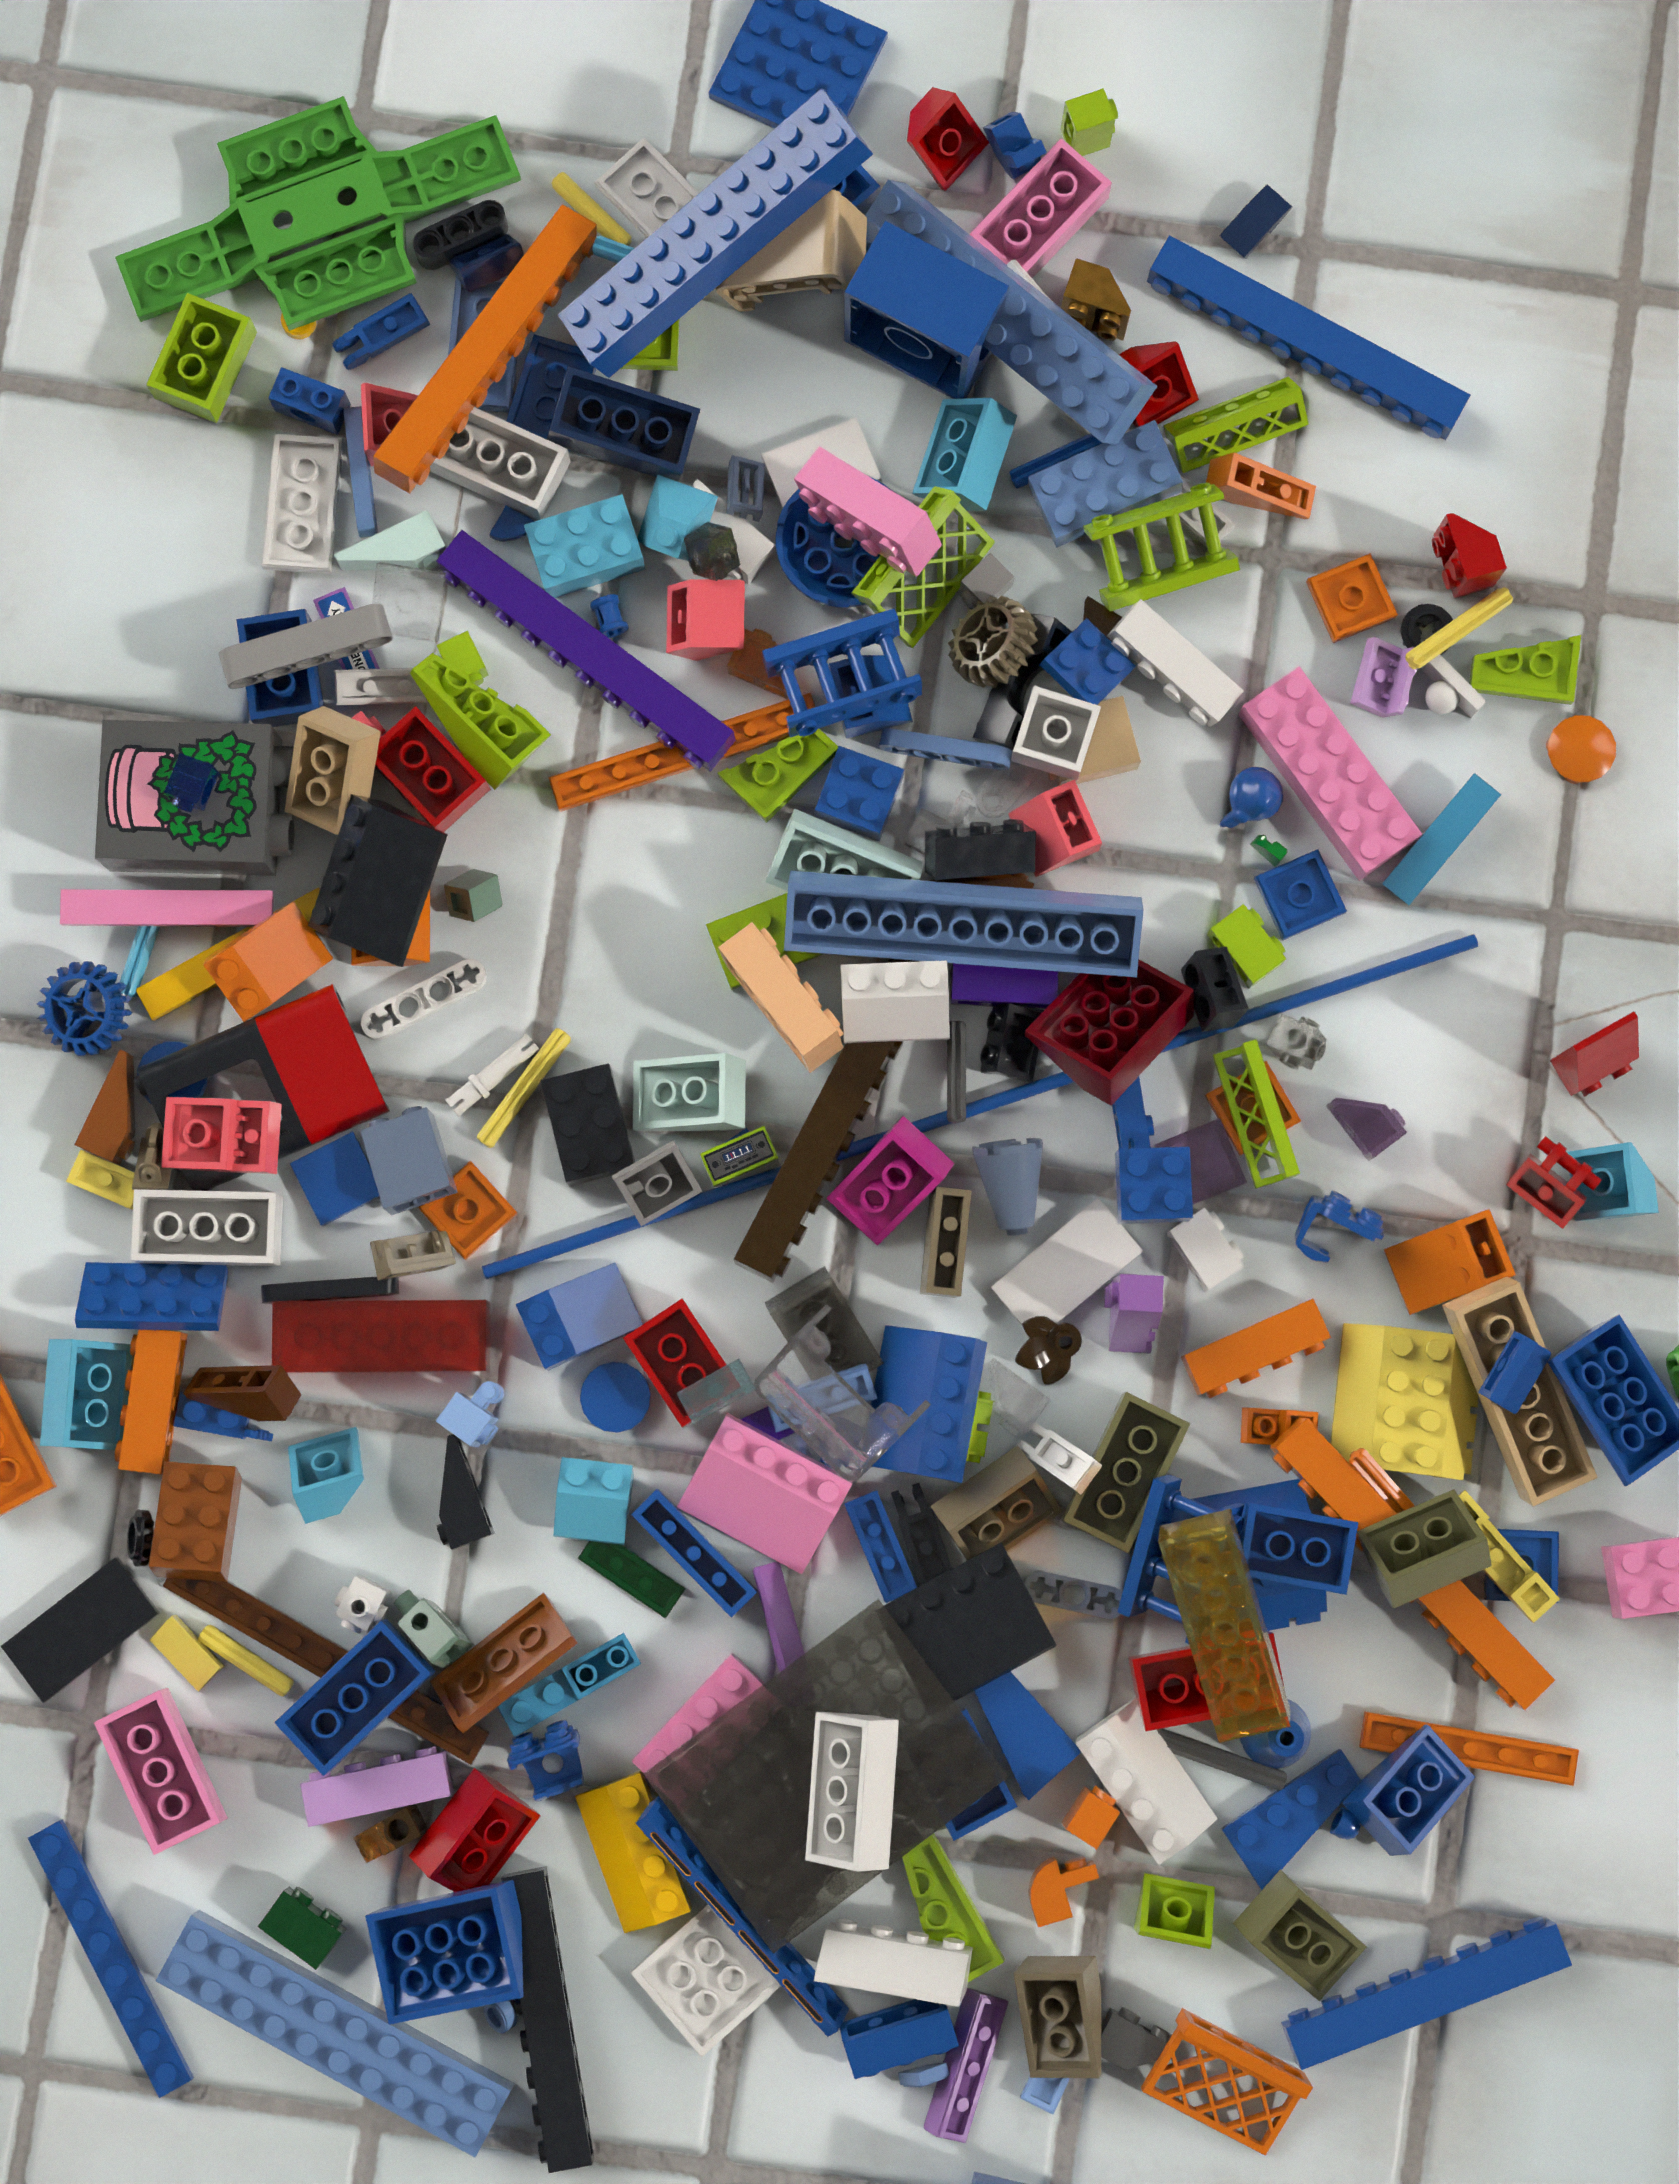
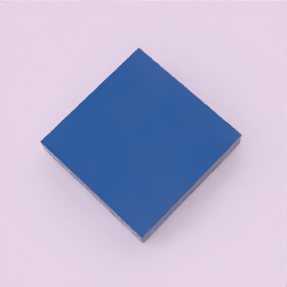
M1318 849L1254 877L1282 941L1347 912Z
M353 1131L290 1163L322 1227L380 1198L370 1163Z
M1497 1529L1527 1565L1537 1572L1558 1596L1559 1532ZM1485 1573L1484 1600L1511 1601Z

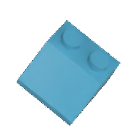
M562 1457L556 1493L553 1536L625 1545L634 1480L633 1465Z

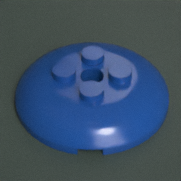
M874 479V480L877 481L878 483H880V484H882L883 486L887 487L886 485H884V484L881 483L880 481ZM798 489L786 502L777 522L776 553L785 576L799 592L820 604L838 608L865 605V603L859 602L852 594V591L877 561L880 554L876 557L869 554L860 545L861 542L853 537L851 539L853 541L851 548L842 549L836 547V540L842 536L834 529V525L827 521L822 524L809 514L808 510L810 507L800 498L799 493L801 491Z

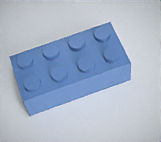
M1155 420L1125 433L1118 444L1102 443L1028 476L1030 491L1056 548L1086 535L1083 525L1092 523V519L1104 514L1114 516L1167 499L1181 493L1183 486L1182 478Z

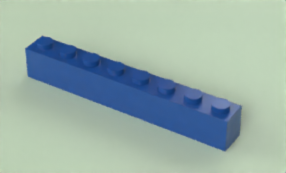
M1543 1917L1533 1918L1524 1922V1929L1510 1933V1930H1503L1489 1936L1490 1942L1480 1946H1477L1476 1943L1463 1945L1456 1949L1457 1955L1443 1959V1956L1429 1958L1422 1962L1423 1968L1410 1972L1409 1969H1402L1388 1976L1389 1981L1379 1985H1376L1375 1982H1368L1356 1987V1994L1342 1998V1995H1334L1321 2001L1322 2007L1309 2011L1308 2008H1301L1287 2015L1288 2020L1281 2022L1296 2064L1301 2070H1304L1572 1966L1557 1924L1549 1919L1544 1921Z

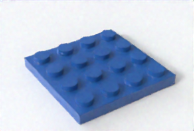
M755 0L708 92L709 98L776 128L823 88L848 118L888 38V32L819 0Z

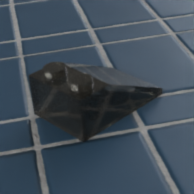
M825 1266L765 1302L770 1315L811 1381L866 1363L869 1372L884 1364Z

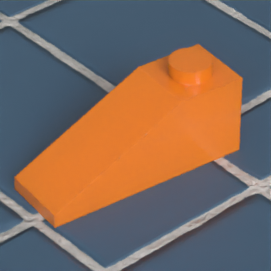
M1235 452L1211 459L1206 483L1216 485L1223 492L1225 499L1222 500L1305 520L1310 518L1316 490L1315 485Z

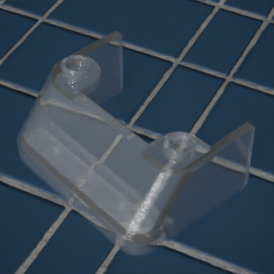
M826 1304L793 1336L755 1379L754 1387L758 1396L841 1477L849 1481H857L931 1404L925 1400L908 1416L901 1407L892 1403H882L876 1410L867 1403L824 1361L831 1352V1345L827 1336L816 1326L832 1309Z

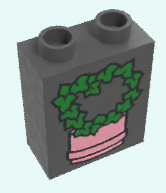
M102 720L95 859L110 872L276 876L277 856H292L294 849L295 831L292 814H279L280 788H288L294 746H282L283 740L271 724Z

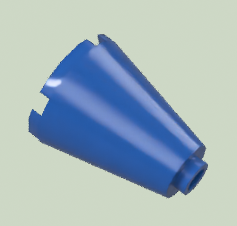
M1287 1699L1288 1705L1248 1712L1243 1715L1239 1724V1739L1245 1753L1254 1762L1274 1769L1291 1766L1302 1758L1310 1744L1311 1727L1307 1715L1298 1704ZM1285 1732L1284 1738L1280 1741V1735Z

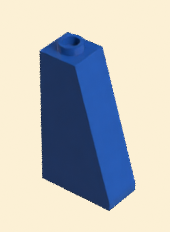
M1011 1671L974 1691L1019 1788L1028 1801L1081 1753L1077 1745Z

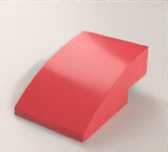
M166 1097L161 1167L200 1171L277 1174L282 1104L271 1101L223 1098Z

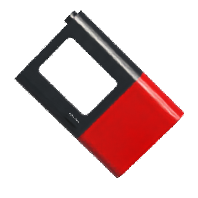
M334 984L138 1068L139 1075L134 1077L141 1095H148L164 1130L166 1097L170 1093L244 1061L256 1060L276 1103L282 1104L278 1160L390 1112L348 1021L346 1009ZM182 1169L192 1191H208L247 1174Z

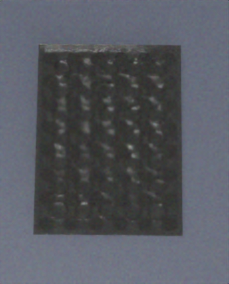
M879 1598L644 1772L645 1777L773 1954L884 1871L857 1872L805 1860L816 1712L873 1715L899 1720L889 1866L1008 1778L1007 1773Z

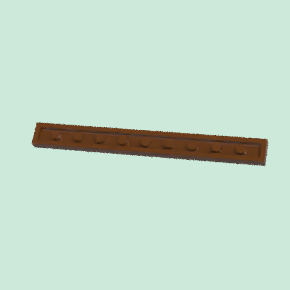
M167 1578L163 1584V1587L320 1678L349 1652L348 1649L230 1581ZM418 1690L389 1716L390 1719L470 1765L474 1763L491 1733L477 1724H474L462 1733L455 1726L443 1704Z

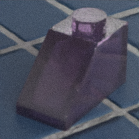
M1335 1098L1326 1105L1327 1109L1368 1161L1375 1158L1407 1133L1403 1127L1406 1125L1403 1117L1396 1109L1392 1108L1390 1110L1386 1104Z

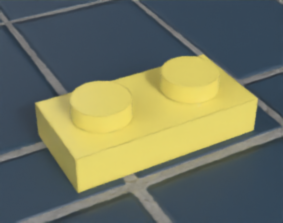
M80 1149L66 1182L133 1210L134 1190H132L135 1172Z

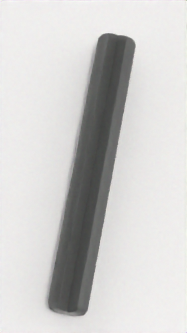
M1163 1728L1157 1729L1158 1734L1164 1739L1168 1745L1167 1747L1173 1754L1278 1791L1282 1790L1285 1786L1287 1774L1282 1770L1264 1766L1251 1759Z

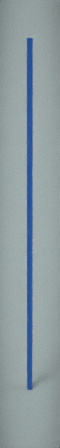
M1472 934L1248 1009L1240 1020L1230 1028L1202 1032L1201 1027L1197 1026L1179 1032L1161 1053L1478 947L1477 938ZM1060 1072L967 1103L966 1119L1074 1083V1081L1064 1072ZM947 1110L911 1122L922 1133L952 1124V1122L947 1120ZM889 1130L854 1141L847 1153L841 1151L836 1162L870 1151ZM782 1166L699 1193L642 1227L773 1184ZM635 1215L484 1265L482 1270L485 1278L489 1279L642 1227Z

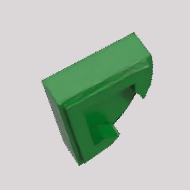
M1258 835L1250 843L1274 867L1288 853L1287 849L1276 841L1271 844L1267 840L1266 835Z

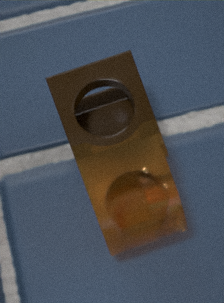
M412 1804L356 1835L353 1839L365 1863H368L424 1835L428 1827L417 1805Z

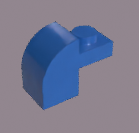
M1010 112L983 127L993 152L1005 172L1012 179L1030 171L1041 160L1040 156L1047 153L1042 140L1031 137L1021 113Z

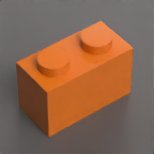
M1095 1785L1093 1790L1084 1786L1061 1823L1066 1830L1097 1850L1120 1814V1811L1114 1806L1117 1800L1097 1785Z

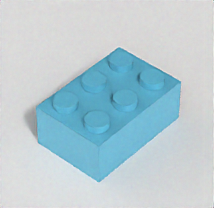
M623 494L524 525L544 590L554 598L646 570Z

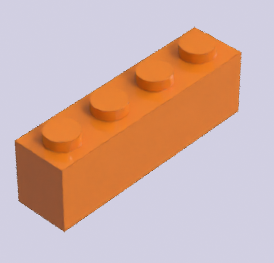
M1313 1298L1181 1356V1359L1197 1395L1207 1393L1208 1398H1212L1228 1391L1226 1383L1239 1378L1240 1383L1244 1384L1261 1376L1258 1369L1271 1364L1273 1370L1292 1363L1293 1361L1290 1356L1303 1350L1305 1356L1325 1348L1322 1341L1331 1338Z
M138 1329V1335H133L130 1345V1354L134 1356L133 1370H128L125 1379V1390L129 1391L128 1404L123 1405L120 1414V1426H124L122 1441L118 1440L115 1448V1461L119 1462L118 1469L163 1474L164 1461L170 1462L174 1421L178 1407L188 1334L167 1330Z

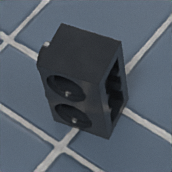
M1227 946L1195 951L1181 968L1185 985L1194 989V1010L1202 1032L1233 1027L1249 1009Z

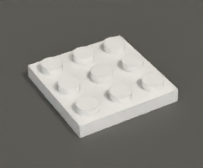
M706 1904L631 1971V1975L701 2058L781 1987L779 1982L764 1968L762 1963L740 1941L727 1924L717 1916L709 1904Z

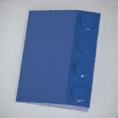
M1620 1314L1592 1327L1547 1361L1624 1487L1633 1483L1679 1450V1409Z
M885 1325L874 1383L878 1399L871 1401L860 1465L962 1483L987 1342L973 1337Z
M513 1880L387 1906L365 1915L389 2025L523 1997L522 1922Z

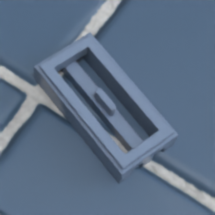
M732 455L728 464L726 514L733 515L735 511H738L741 518L746 519L749 514L753 515V521H760L763 515L764 463ZM739 466H741L740 502L738 501ZM750 469H754L753 505L749 504Z

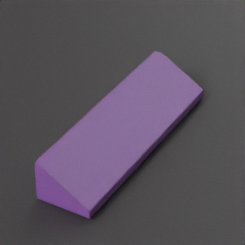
M772 1562L754 1567L752 1571L788 1706L792 1709L814 1701L816 1698L781 1565L779 1562Z
M967 1988L954 2025L959 2046L947 2051L943 2063H947L950 2075L945 2079L937 2081L924 2123V2129L934 2136L966 2143L1009 2003L1008 2000Z

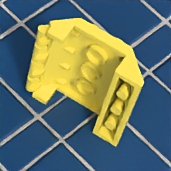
M1343 1323L1330 1444L1348 1463L1350 1454L1353 1451L1364 1448L1382 1469L1387 1471L1427 1475L1452 1480H1463L1464 1474H1471L1473 1450L1466 1448L1467 1442L1474 1443L1477 1414L1470 1413V1408L1478 1407L1479 1396L1454 1334L1382 1325Z

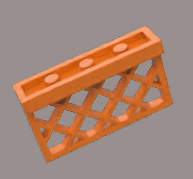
M1182 2008L1175 2019L1178 2026L1141 2086L1142 2091L1266 2156L1299 2099H1307L1313 2089L1312 2084L1302 2070ZM1185 2040L1194 2045L1197 2056L1177 2062L1175 2051L1181 2041ZM1200 2049L1206 2051L1207 2053L1201 2054ZM1218 2058L1225 2061L1227 2072L1207 2077L1205 2062ZM1199 2064L1203 2079L1183 2085L1179 2070ZM1231 2065L1238 2069L1232 2070ZM1175 2072L1178 2087L1165 2091L1155 2087L1160 2076ZM1246 2075L1256 2078L1258 2088L1238 2094L1235 2083L1236 2078ZM1230 2080L1233 2095L1214 2101L1210 2086ZM1262 2081L1267 2083L1268 2085L1263 2086ZM1205 2088L1209 2103L1196 2107L1189 2105L1185 2094ZM1277 2091H1282L1288 2095L1282 2106L1272 2109L1268 2108L1265 2095ZM1260 2097L1264 2111L1244 2117L1241 2102ZM1236 2104L1239 2119L1226 2123L1218 2119L1217 2109ZM1264 2120L1267 2121L1268 2130L1261 2141L1249 2136L1247 2125ZM1242 2127L1243 2132L1237 2130V2128Z

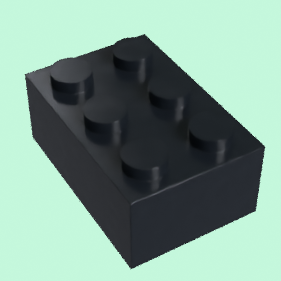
M609 1063L540 1080L565 1181L568 1186L612 1176L635 1163L613 1071Z

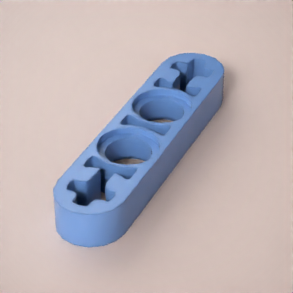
M362 407L344 408L358 534L360 538L371 537L378 533L370 463L364 452Z
M890 728L882 729L879 743L880 749L890 753L995 770H1009L1013 753L1012 750L1003 746Z

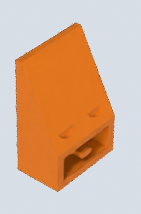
M1490 1209L1383 1249L1409 1315L1468 1294L1504 1277L1510 1278L1516 1275Z

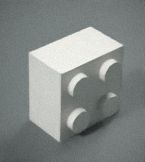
M1034 686L1013 749L1011 761L1078 781L1101 706Z

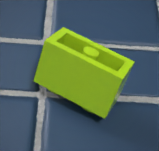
M1104 88L1065 101L1060 130L1065 142L1081 156L1110 147L1112 134L1115 133V119H1118V111L1112 98L1108 99Z
M1242 904L1210 928L1207 936L1217 948L1227 946L1236 973L1248 989H1250L1284 963L1286 957L1283 953L1286 951L1282 943L1274 935L1269 937L1261 927L1264 925V922L1260 915L1253 908L1248 910Z

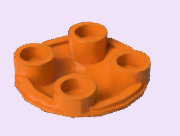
M1575 715L1562 720L1553 729L1546 742V749L1552 766L1572 784L1590 782L1601 778L1611 768L1616 757V742L1611 730L1602 721L1591 716Z

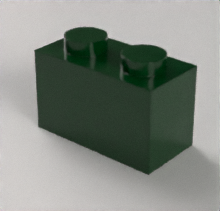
M289 1886L280 1894L258 1925V1928L316 1970L325 1961L347 1928L341 1925L343 1919L334 1911L328 1908L322 1911L312 1903L314 1898L307 1891L300 1887L292 1889Z

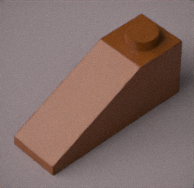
M121 1049L74 1144L119 1166L122 1160H127L130 1157L135 1146V1141L132 1140L135 1135L134 1057Z

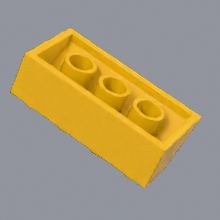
M640 1770L575 1795L624 1933L654 1926L690 1912L692 1904L680 1872L636 1824L647 1805L653 1801L644 1773Z

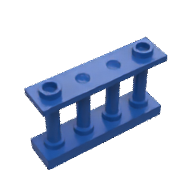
M895 608L762 650L764 667L768 678L776 675L781 677L794 712L793 715L786 717L790 738L797 735L808 736L819 728L896 703L907 704L922 695V679L920 674L907 678L893 641L895 637L900 636L899 619ZM872 644L881 646L894 681L877 688L873 687L860 652L863 647ZM841 654L847 655L861 692L842 699L827 663L829 658ZM807 665L814 666L827 700V704L807 709L794 674L796 669Z
M1168 1474L1153 1478L1117 1612L1129 1618L1142 1614L1148 1609L1188 1626L1189 1629L1185 1643L1193 1645L1207 1640L1214 1631L1216 1625L1214 1614L1235 1538L1243 1528L1244 1518L1242 1513L1245 1505L1235 1503L1222 1507L1221 1512L1182 1496L1181 1491H1179L1182 1479ZM1178 1509L1217 1526L1212 1546L1172 1529L1170 1523L1174 1510ZM1165 1543H1170L1207 1559L1203 1579L1164 1563L1161 1556ZM1160 1576L1198 1593L1193 1613L1154 1596L1152 1589L1155 1578Z

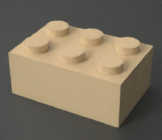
M325 706L300 715L298 717L284 811L338 835L351 795L370 798L381 731Z

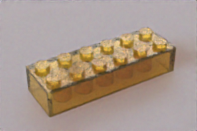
M1227 1509L1161 1525L1158 1539L1219 1743L1291 1727L1289 1702L1232 1510Z

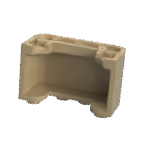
M831 190L716 287L717 294L739 312L755 310V302L762 303L764 295L820 289L827 295L832 294V289L846 290L866 255L867 217L847 198L841 196L839 191Z

